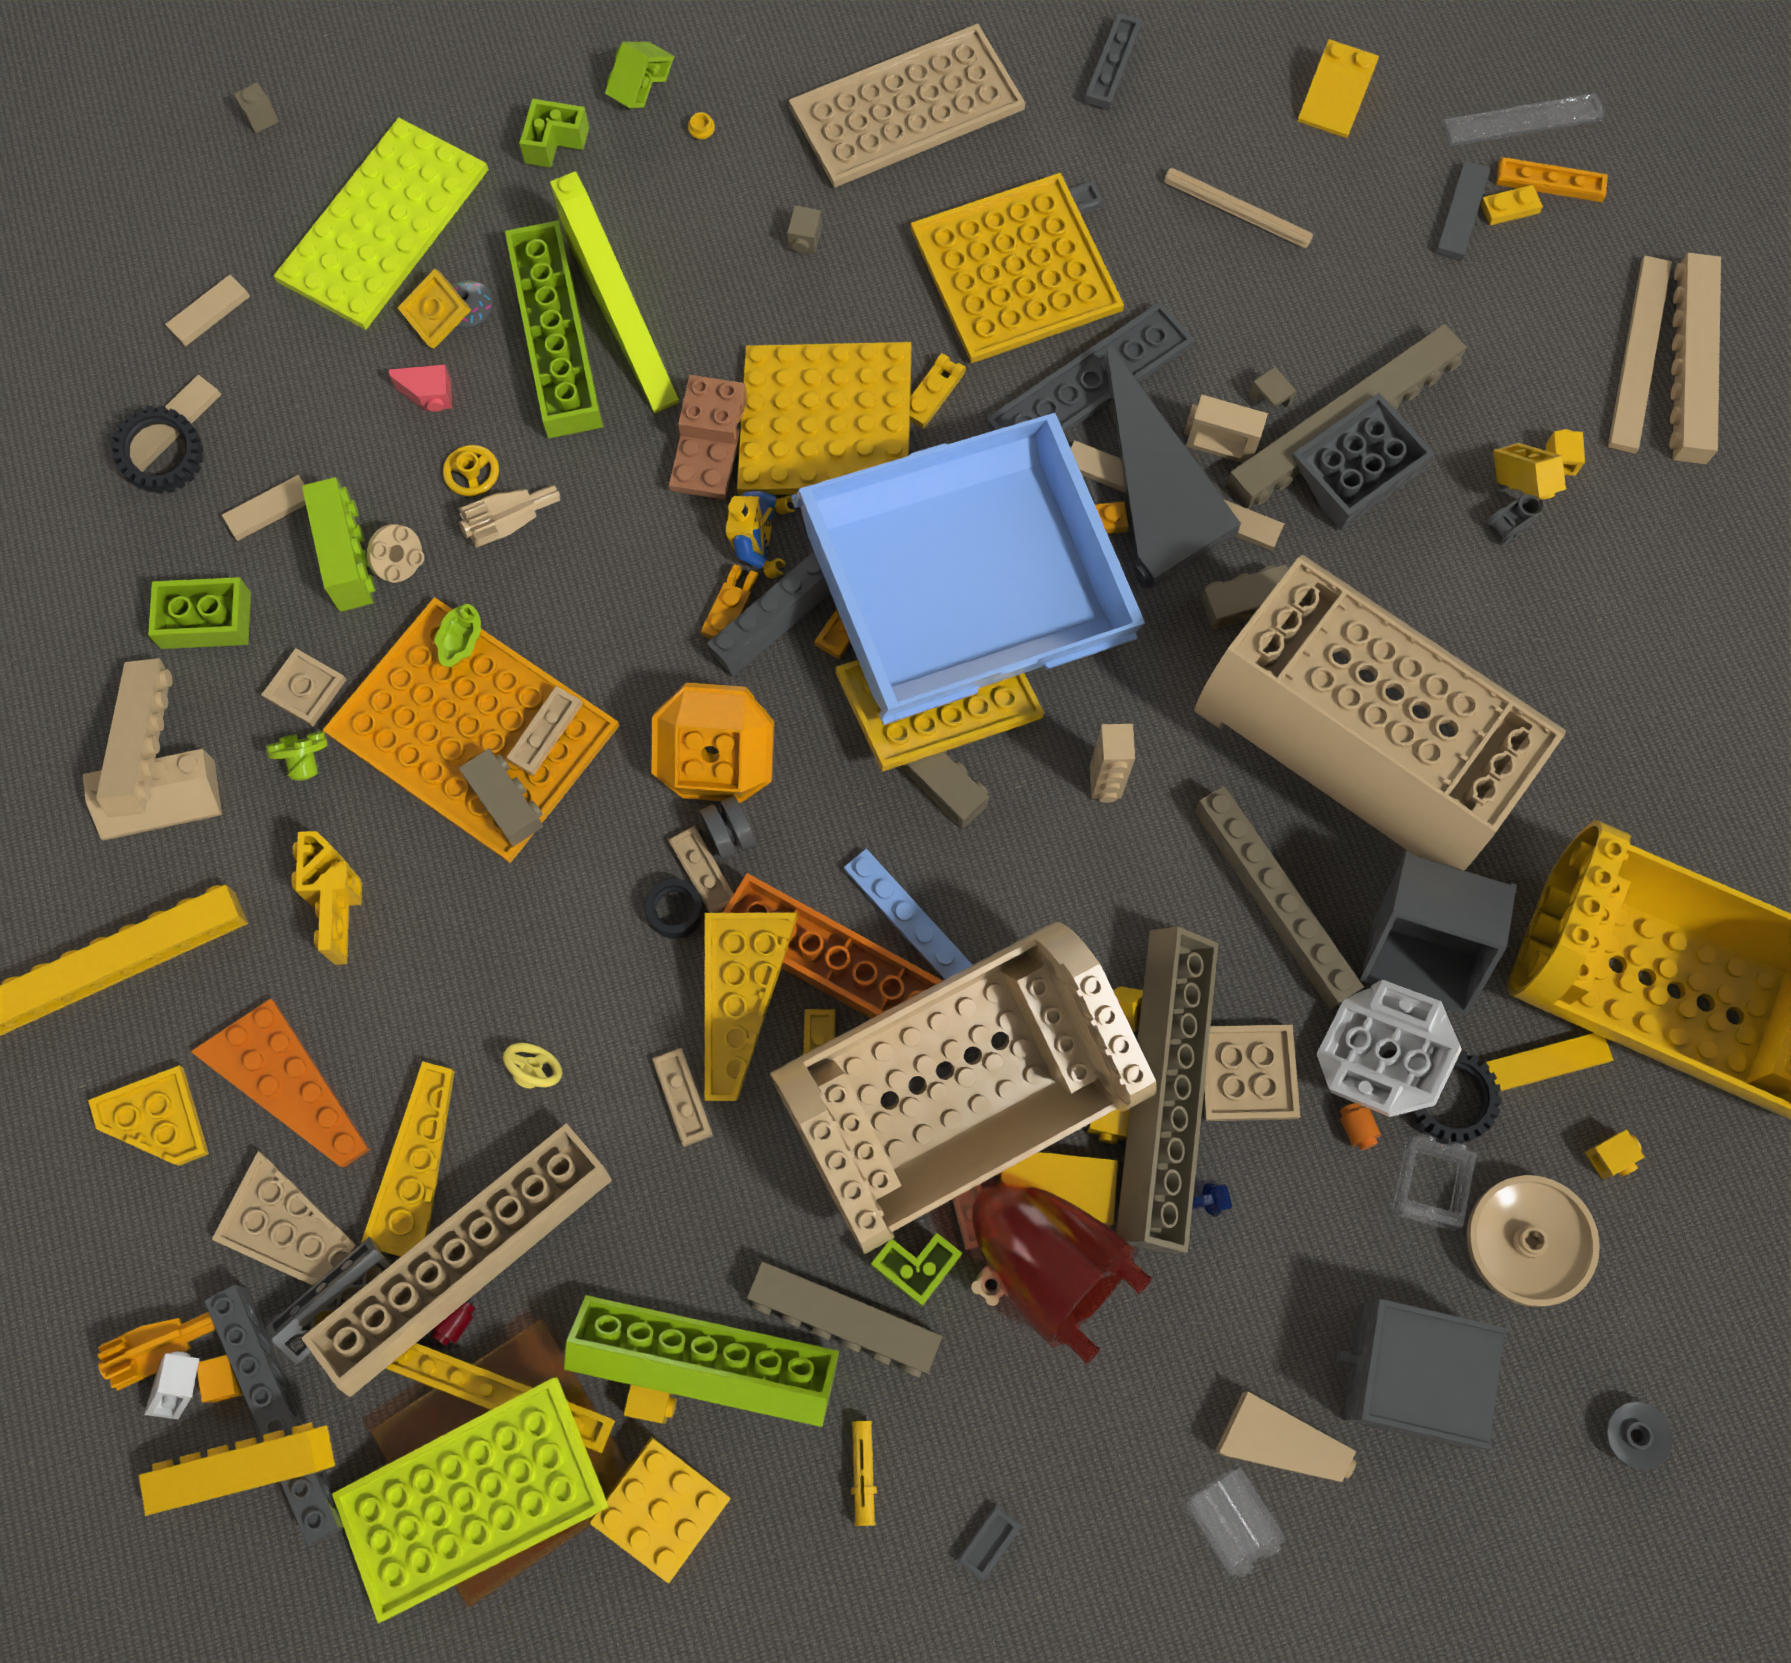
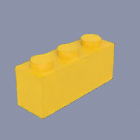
M1522 443L1493 450L1497 483L1507 486L1511 490H1519L1523 494L1536 496L1540 500L1552 498L1556 492L1566 490L1562 455Z

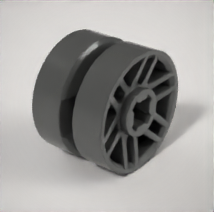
M734 795L720 801L722 814L719 813L713 804L699 810L721 860L736 854L733 841H736L742 851L756 845L749 823Z

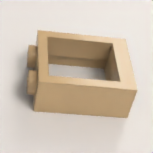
M1201 395L1199 405H1192L1184 435L1189 436L1186 447L1244 463L1253 457L1256 452L1268 413Z

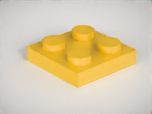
M435 268L398 307L426 344L433 349L471 311V308L443 274Z

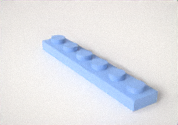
M867 849L844 867L846 874L943 981L972 966L970 961Z

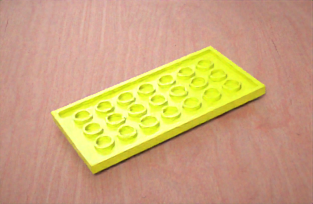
M398 117L274 274L276 282L366 330L489 170L487 163Z
M552 1378L332 1493L378 1623L386 1621L609 1508L558 1378Z

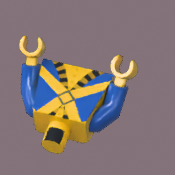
M761 491L745 492L742 496H734L728 505L729 514L726 535L739 560L758 569L764 568L765 575L770 579L779 577L783 573L778 569L785 567V562L781 558L770 562L766 560L774 517L773 508L775 507L777 513L781 515L795 512V510L789 509L787 503L792 502L791 495L776 499L775 495Z

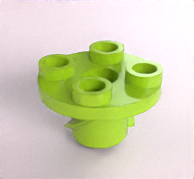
M324 731L307 734V738L298 739L297 735L279 738L280 742L266 745L267 757L269 759L285 758L288 770L287 776L292 780L303 781L313 778L317 775V767H319L316 764L313 752L328 746Z

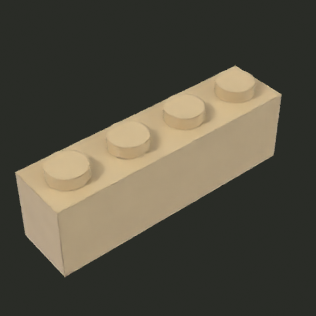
M1133 724L1101 725L1090 762L1091 799H1099L1100 802L1109 803L1122 797L1135 761Z

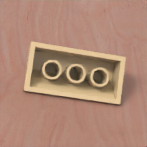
M204 749L156 758L154 762L155 775L151 778L150 783L151 798L147 800L145 813L108 817L96 799L102 770L83 774L86 804L101 840L114 839L222 815L215 760Z

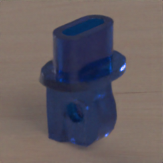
M1206 1183L1202 1196L1193 1198L1192 1210L1205 1207V1210L1210 1215L1216 1217L1220 1215L1221 1211L1231 1209L1232 1202L1227 1186L1225 1184L1215 1186L1213 1183Z

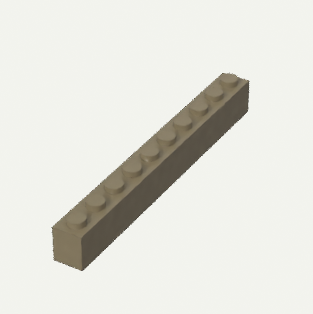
M1445 324L1231 471L1226 486L1245 508L1249 509L1255 504L1258 506L1262 505L1270 498L1272 492L1277 489L1280 491L1285 489L1299 473L1302 475L1292 457L1295 451L1378 393L1397 410L1400 403L1404 400L1411 401L1420 393L1421 388L1426 385L1429 387L1434 385L1447 370L1452 372L1463 362L1462 356L1467 347Z

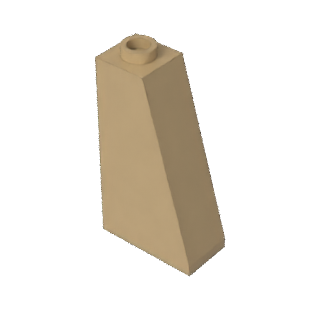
M1242 1392L1215 1449V1453L1221 1456L1336 1482H1343L1344 1478L1349 1479L1356 1466V1460L1353 1459L1356 1453L1355 1450L1250 1392Z

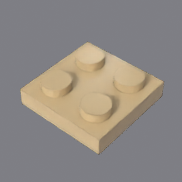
M295 648L262 693V696L265 700L313 727L343 686L346 678L344 675Z

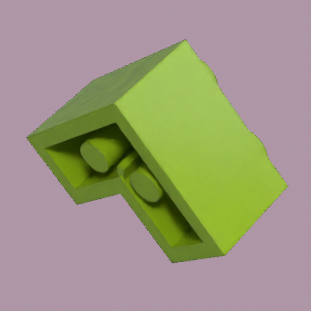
M622 42L616 51V61L613 70L607 78L605 94L629 108H644L652 83L666 82L674 56L650 42Z
M532 99L519 143L525 164L551 168L557 146L583 150L589 131L585 107Z
M938 1233L934 1235L917 1258L891 1239L871 1263V1267L922 1308L960 1259L962 1252Z

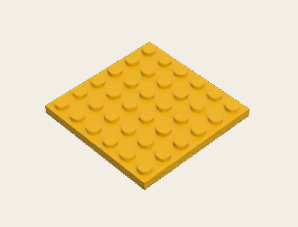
M1061 172L910 224V230L971 364L1122 312L1124 309V303Z
M911 342L746 346L744 368L746 403L744 415L741 419L737 481L738 495L754 490L773 495L797 494L800 488L909 456Z

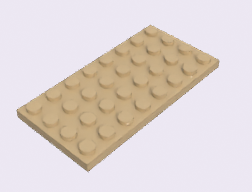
M975 24L789 99V108L835 188L1025 110V101L979 24Z

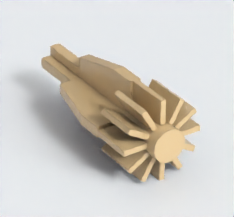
M551 485L531 494L526 489L487 496L459 508L461 512L459 514L463 520L459 522L460 528L466 538L470 537L472 544L474 543L476 548L511 535L537 517L535 510L560 501L559 491H557L555 485Z

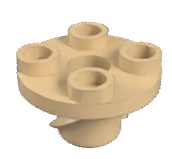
M388 524L378 529L371 537L367 547V560L371 570L377 577L397 583L408 579L415 573L417 568L424 562V553L422 552L420 540L413 530L400 524Z

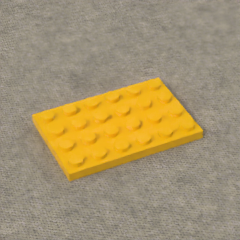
M856 660L837 666L835 671L881 772L1040 720L1045 714L1025 673L978 688V692L975 695L882 725L879 717L881 709L872 696L859 661Z

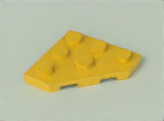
M180 1065L88 1100L95 1127L101 1132L177 1166L209 1155L184 1068Z

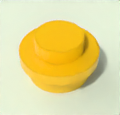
M703 112L694 114L688 123L690 135L696 139L709 138L715 130L713 119Z

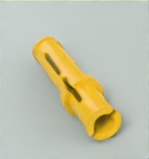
M853 1421L851 1425L853 1433L854 1487H851V1495L854 1494V1526L876 1525L874 1494H877V1486H874L872 1421Z

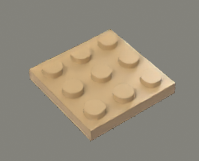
M1293 1025L1210 1026L1203 1095L1204 1121L1288 1120L1300 1118Z

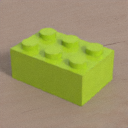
M240 577L152 581L148 636L160 649L248 645L251 591Z

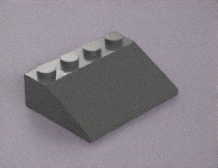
M1378 393L1292 454V457L1322 510L1342 531L1426 471L1435 453L1385 398Z

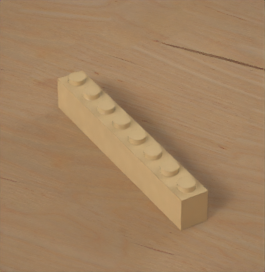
M1687 253L1683 261L1676 265L1674 271V280H1677V288L1673 296V303L1676 304L1673 327H1676V335L1672 343V351H1675V360L1672 364L1671 373L1675 375V383L1671 390L1674 408L1670 416V423L1674 425L1669 446L1670 449H1673V460L1707 464L1718 451L1721 257Z

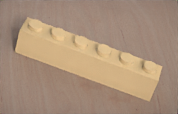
M160 658L124 663L96 795L97 801L108 817L145 813L147 800L151 798L150 783L151 778L155 775V757L160 751L159 736L160 731L164 729L163 715L164 709L168 707V688L172 686L171 672L165 669Z

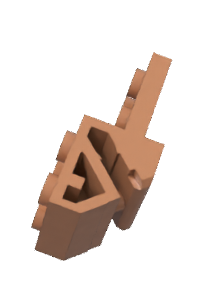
M696 375L689 376L678 422L680 440L669 482L670 491L726 500L735 455H738L740 447L741 429H737V424L742 419L745 411V383Z

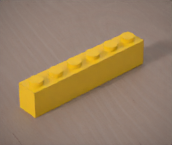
M313 1422L292 1427L293 1434L285 1436L284 1430L263 1435L264 1442L257 1443L256 1437L235 1442L236 1449L229 1451L227 1444L208 1449V1456L201 1458L200 1452L179 1457L180 1464L177 1465L173 1464V1459L152 1464L153 1471L139 1475L145 1516L334 1467L335 1462L328 1425L313 1428Z

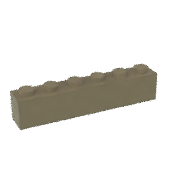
M763 1261L747 1297L749 1301L754 1302L752 1305L754 1310L766 1315H770L771 1310L783 1314L781 1321L798 1328L801 1322L812 1326L811 1333L826 1340H829L831 1335L843 1339L841 1346L858 1353L861 1347L872 1351V1359L886 1365H890L891 1360L903 1364L901 1371L920 1378L921 1373L928 1375L943 1337Z

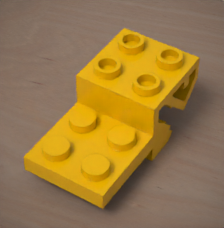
M317 831L298 832V842H295L293 845V856L297 864L296 872L292 873V887L312 907H315L316 917L319 919V930H315L314 933L315 947L333 964H347L349 906L361 905L362 880L344 858Z

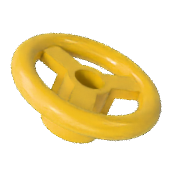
M467 445L456 449L447 457L443 466V478L446 485L453 492L462 496H477L485 493L495 484L499 475V464L494 454L478 445ZM489 463L491 467L490 475L483 484L478 485L477 477L480 469ZM451 470L464 475L468 479L470 488L458 485L452 478Z

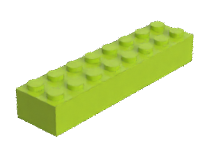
M558 220L507 230L505 235L542 421L548 439L603 428L560 222Z
M586 1295L566 1341L564 1370L823 1427L839 1351Z

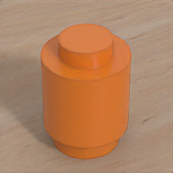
M1353 1103L1340 1110L1342 1115L1340 1121L1352 1147L1359 1146L1362 1151L1378 1144L1377 1138L1382 1135L1369 1108Z

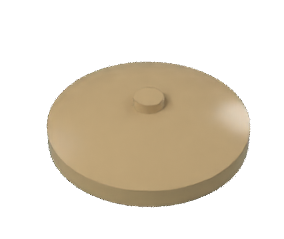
M1524 1175L1512 1177L1495 1184L1478 1199L1472 1209L1467 1225L1468 1251L1477 1273L1494 1292L1519 1305L1546 1307L1565 1302L1585 1288L1597 1267L1600 1250L1599 1236L1590 1211L1583 1201L1569 1188L1546 1177Z

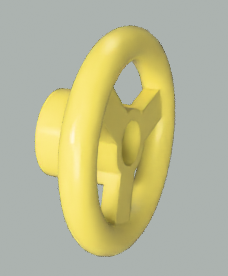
M515 1043L504 1051V1064L518 1085L528 1089L551 1087L561 1080L562 1068L560 1063L545 1049L529 1043ZM526 1052L534 1054L536 1057L525 1058L515 1053ZM546 1062L553 1070V1075L548 1078L542 1071V1066Z

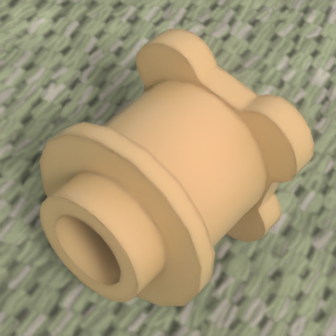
M986 1266L979 1273L976 1281L972 1283L971 1288L973 1293L983 1296L988 1305L994 1306L999 1303V1298L1010 1288V1280L1001 1269ZM994 1279L998 1285L992 1289L987 1286L986 1281Z

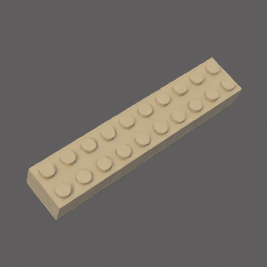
M566 1123L301 1339L336 1387L351 1397L612 1181L609 1174Z

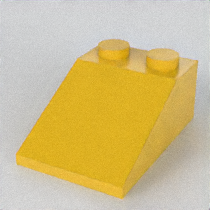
M1329 39L1297 122L1348 138L1379 56Z

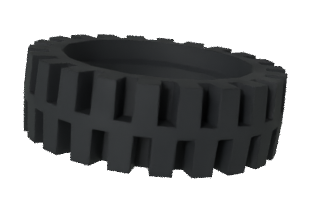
M153 405L146 406L147 410L144 411L138 408L135 410V415L127 414L125 416L126 422L120 421L117 425L119 431H114L112 437L115 441L111 442V449L114 452L112 455L117 467L132 484L147 492L155 491L157 494H164V490L171 493L175 492L176 487L182 489L186 486L185 482L187 480L192 482L195 478L193 474L195 472L199 473L201 469L199 463H203V445L196 429L185 416L179 414L174 409L170 408L168 410L165 406H158V409H155ZM156 424H165L175 428L182 434L186 442V454L182 463L173 471L163 475H149L141 472L134 466L130 458V445L134 437L142 429Z
M1461 1050L1454 1065V1068L1465 1071L1475 1080L1481 1093L1482 1104L1479 1114L1471 1123L1463 1127H1450L1436 1121L1428 1113L1427 1109L1423 1108L1406 1113L1407 1116H1411L1412 1120L1410 1122L1414 1127L1418 1126L1420 1128L1419 1132L1422 1135H1429L1431 1137L1430 1140L1435 1142L1442 1141V1144L1448 1145L1469 1142L1484 1134L1496 1122L1494 1120L1500 1113L1498 1107L1502 1104V1097L1498 1095L1501 1091L1500 1084L1496 1085L1494 1080L1497 1077L1494 1072L1490 1073L1487 1070L1490 1066L1486 1062L1480 1063L1478 1056L1474 1054L1469 1056L1467 1051Z

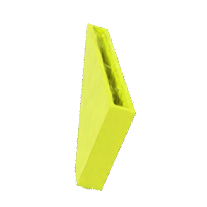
M574 171L550 181L566 243L653 412L657 413L679 403L677 394L579 176Z

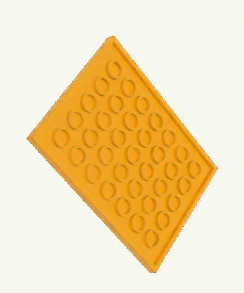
M434 597L325 726L323 731L327 736L510 864L533 834L513 847L464 778L459 767L488 748L495 757L501 754L510 767L506 773L511 780L515 777L519 779L527 791L522 794L528 803L532 800L536 803L543 814L539 817V820L543 823L620 725L617 720L483 629H481L479 639L475 642L474 650L469 657L453 667H444L439 662L438 648L434 639L441 627L443 618L453 609ZM557 686L580 699L582 706L535 775L532 776L509 763L507 756Z

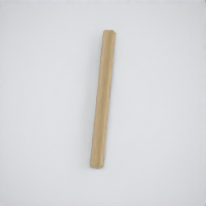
M1170 168L1165 176L1164 182L1303 248H1307L1312 240L1313 234L1174 168Z

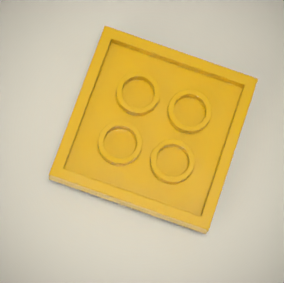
M651 1437L607 1495L606 1501L609 1508L593 1515L589 1519V1523L669 1584L731 1498L654 1437Z

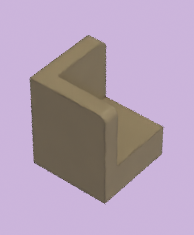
M1274 367L1253 382L1249 396L1255 403L1265 398L1272 407H1277L1281 403L1288 407L1292 404L1297 391L1281 372Z

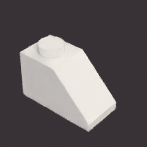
M185 1352L165 1353L155 1376L145 1415L179 1419L192 1398L199 1358H193Z

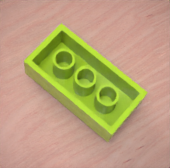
M336 477L302 485L324 589L340 612L373 604L372 592H376L372 576L367 573L366 567H369L367 552L362 550L360 543L365 541L361 526L357 525L355 520L359 513L355 501L350 498L347 487H342Z

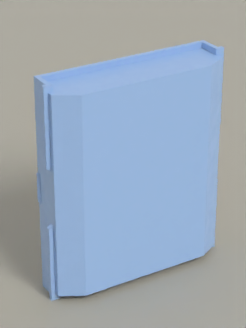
M1056 413L948 445L944 443L920 450L901 459L800 488L797 494L791 496L794 507H801L808 538L869 689L881 709L879 717L882 725L975 695L978 692V688L1040 667L1048 670L1134 641L1138 638L1136 632L1145 624Z

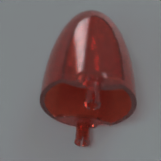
M1013 1182L994 1183L983 1188L974 1200L971 1217L975 1238L987 1267L1006 1297L1051 1348L1067 1344L1085 1364L1090 1363L1101 1348L1096 1346L1079 1330L1080 1326L1096 1313L1122 1280L1126 1281L1137 1294H1140L1153 1279L1134 1263L1137 1249L1128 1244L1105 1224L1074 1204L1048 1191L1030 1185Z

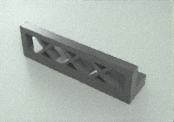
M370 1237L367 1238L266 1326L270 1340L296 1365L309 1355L311 1351L305 1344L296 1352L286 1342L295 1334H307L315 1327V1317L321 1311H335L344 1304L340 1303L341 1294L346 1289L360 1288L361 1290L372 1280L366 1281L367 1271L377 1262L385 1269L392 1265L381 1253L378 1245Z

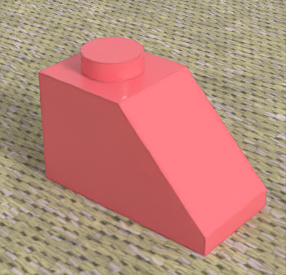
M445 365L389 370V376L396 390L424 411L439 412L443 409L452 408L451 378Z

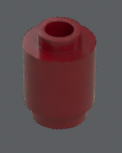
M465 1302L433 1328L434 1330L430 1336L446 1346L450 1341L456 1344L474 1318L472 1314L476 1308Z

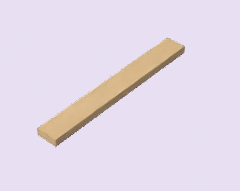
M1646 255L1641 260L1608 442L1609 448L1634 454L1639 450L1672 261Z
M1074 440L1071 451L1082 476L1125 492L1121 459ZM1224 500L1241 523L1239 532L1235 537L1273 552L1284 523Z

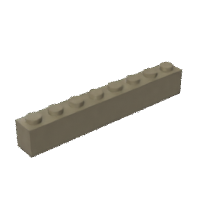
M1223 786L1199 800L1194 811L1330 1011L1341 1005L1350 996L1361 991L1364 986L1226 787Z

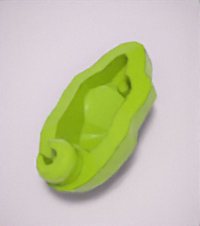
M464 604L447 613L436 633L434 642L438 648L439 662L444 667H453L469 657L474 650L475 642L479 639L481 619L477 610L472 605Z

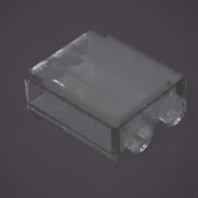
M1240 1466L1233 1467L1181 1502L1222 1570L1230 1577L1234 1574L1237 1578L1244 1576L1254 1568L1252 1562L1262 1555L1265 1559L1272 1557L1282 1549L1280 1543L1286 1540V1537Z

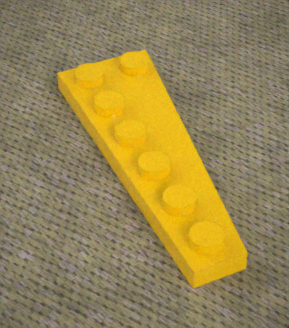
M422 1061L361 1244L370 1237L378 1245L381 1252L402 1257L429 1235L455 1074L453 1069Z

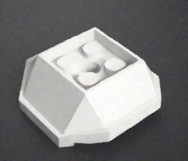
M1381 980L1371 985V988L1358 992L1342 1002L1317 1052V1057L1331 1093L1392 1117L1435 1106L1462 1049L1441 1001ZM1388 1050L1397 1051L1391 1058L1382 1057Z

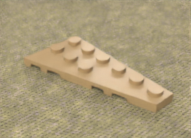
M259 1151L212 1240L310 1285L316 1284L358 1247ZM375 1264L367 1271L366 1281L373 1280L383 1270ZM360 1288L346 1289L341 1294V1299L349 1300L360 1291Z

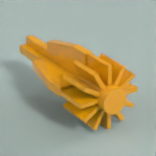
M209 1312L183 1324L180 1318L140 1326L98 1347L100 1353L97 1354L101 1360L98 1366L102 1377L105 1380L110 1379L111 1387H116V1390L119 1391L156 1374L165 1353H186L191 1349L190 1341L216 1330Z

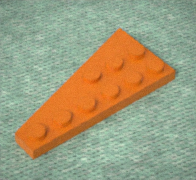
M269 999L191 1051V1053L340 1167L345 1168L370 1151L363 1137L273 999Z

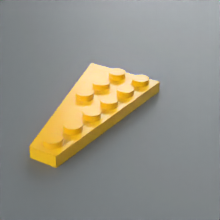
M705 913V1101L738 1100L799 913Z

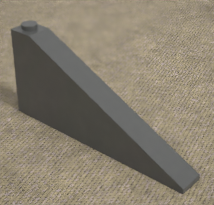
M1111 346L1107 349L1106 366L1137 566L1136 572L1143 582L1148 581L1153 588L1238 534L1241 523Z

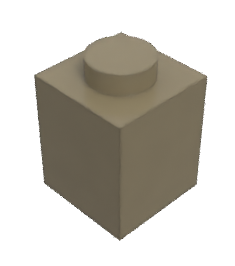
M258 82L234 93L243 115L255 133L279 122L268 97Z
M795 205L787 232L789 249L799 253L815 254L822 230L821 210Z

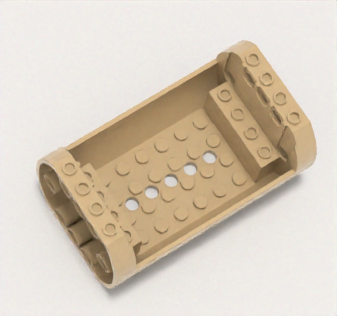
M1305 555L1297 558L1226 650L1201 692L1194 710L1195 713L1218 729H1222L1223 725L1226 724L1397 844L1412 852L1413 855L1462 871L1471 864L1494 836L1566 733L1564 728ZM1335 652L1344 653L1348 658V663L1343 665L1336 663L1332 654ZM1359 671H1371L1375 681H1363L1359 676ZM1387 688L1397 689L1401 694V699L1397 701L1389 699L1385 690ZM1412 707H1424L1427 710L1428 717L1425 719L1417 718L1413 714ZM1439 725H1450L1454 729L1455 735L1453 737L1444 736L1439 730Z
M1053 922L770 1072L771 1079L819 1174L864 1254L893 1239L894 1235L892 1232L1113 1110L1118 1109L1124 1112L1154 1096L1157 1088L1151 1069L1099 961L1080 937L1068 926L1060 922ZM997 1032H1004L1006 1035L1005 1044L1002 1047L994 1048L991 1043L993 1035ZM972 1046L977 1047L979 1050L978 1058L974 1062H966L964 1060L965 1050ZM944 1061L950 1062L952 1066L950 1074L946 1077H938L936 1073L938 1064ZM916 1076L923 1077V1088L918 1092H911L908 1087L909 1081ZM888 1091L895 1092L897 1096L896 1102L890 1107L882 1106L880 1102L882 1095Z

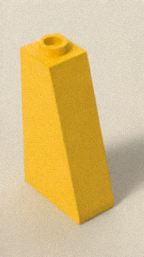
M1037 1152L997 1174V1176H1000L999 1184L1100 1226L1111 1227L1114 1223L1118 1160Z

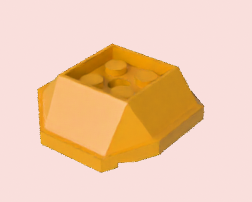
M685 683L654 712L652 716L651 773L684 799L721 801L734 795L738 802L742 803L771 783L773 778L774 720L754 699L753 694L747 687ZM713 746L719 753H709L705 747Z

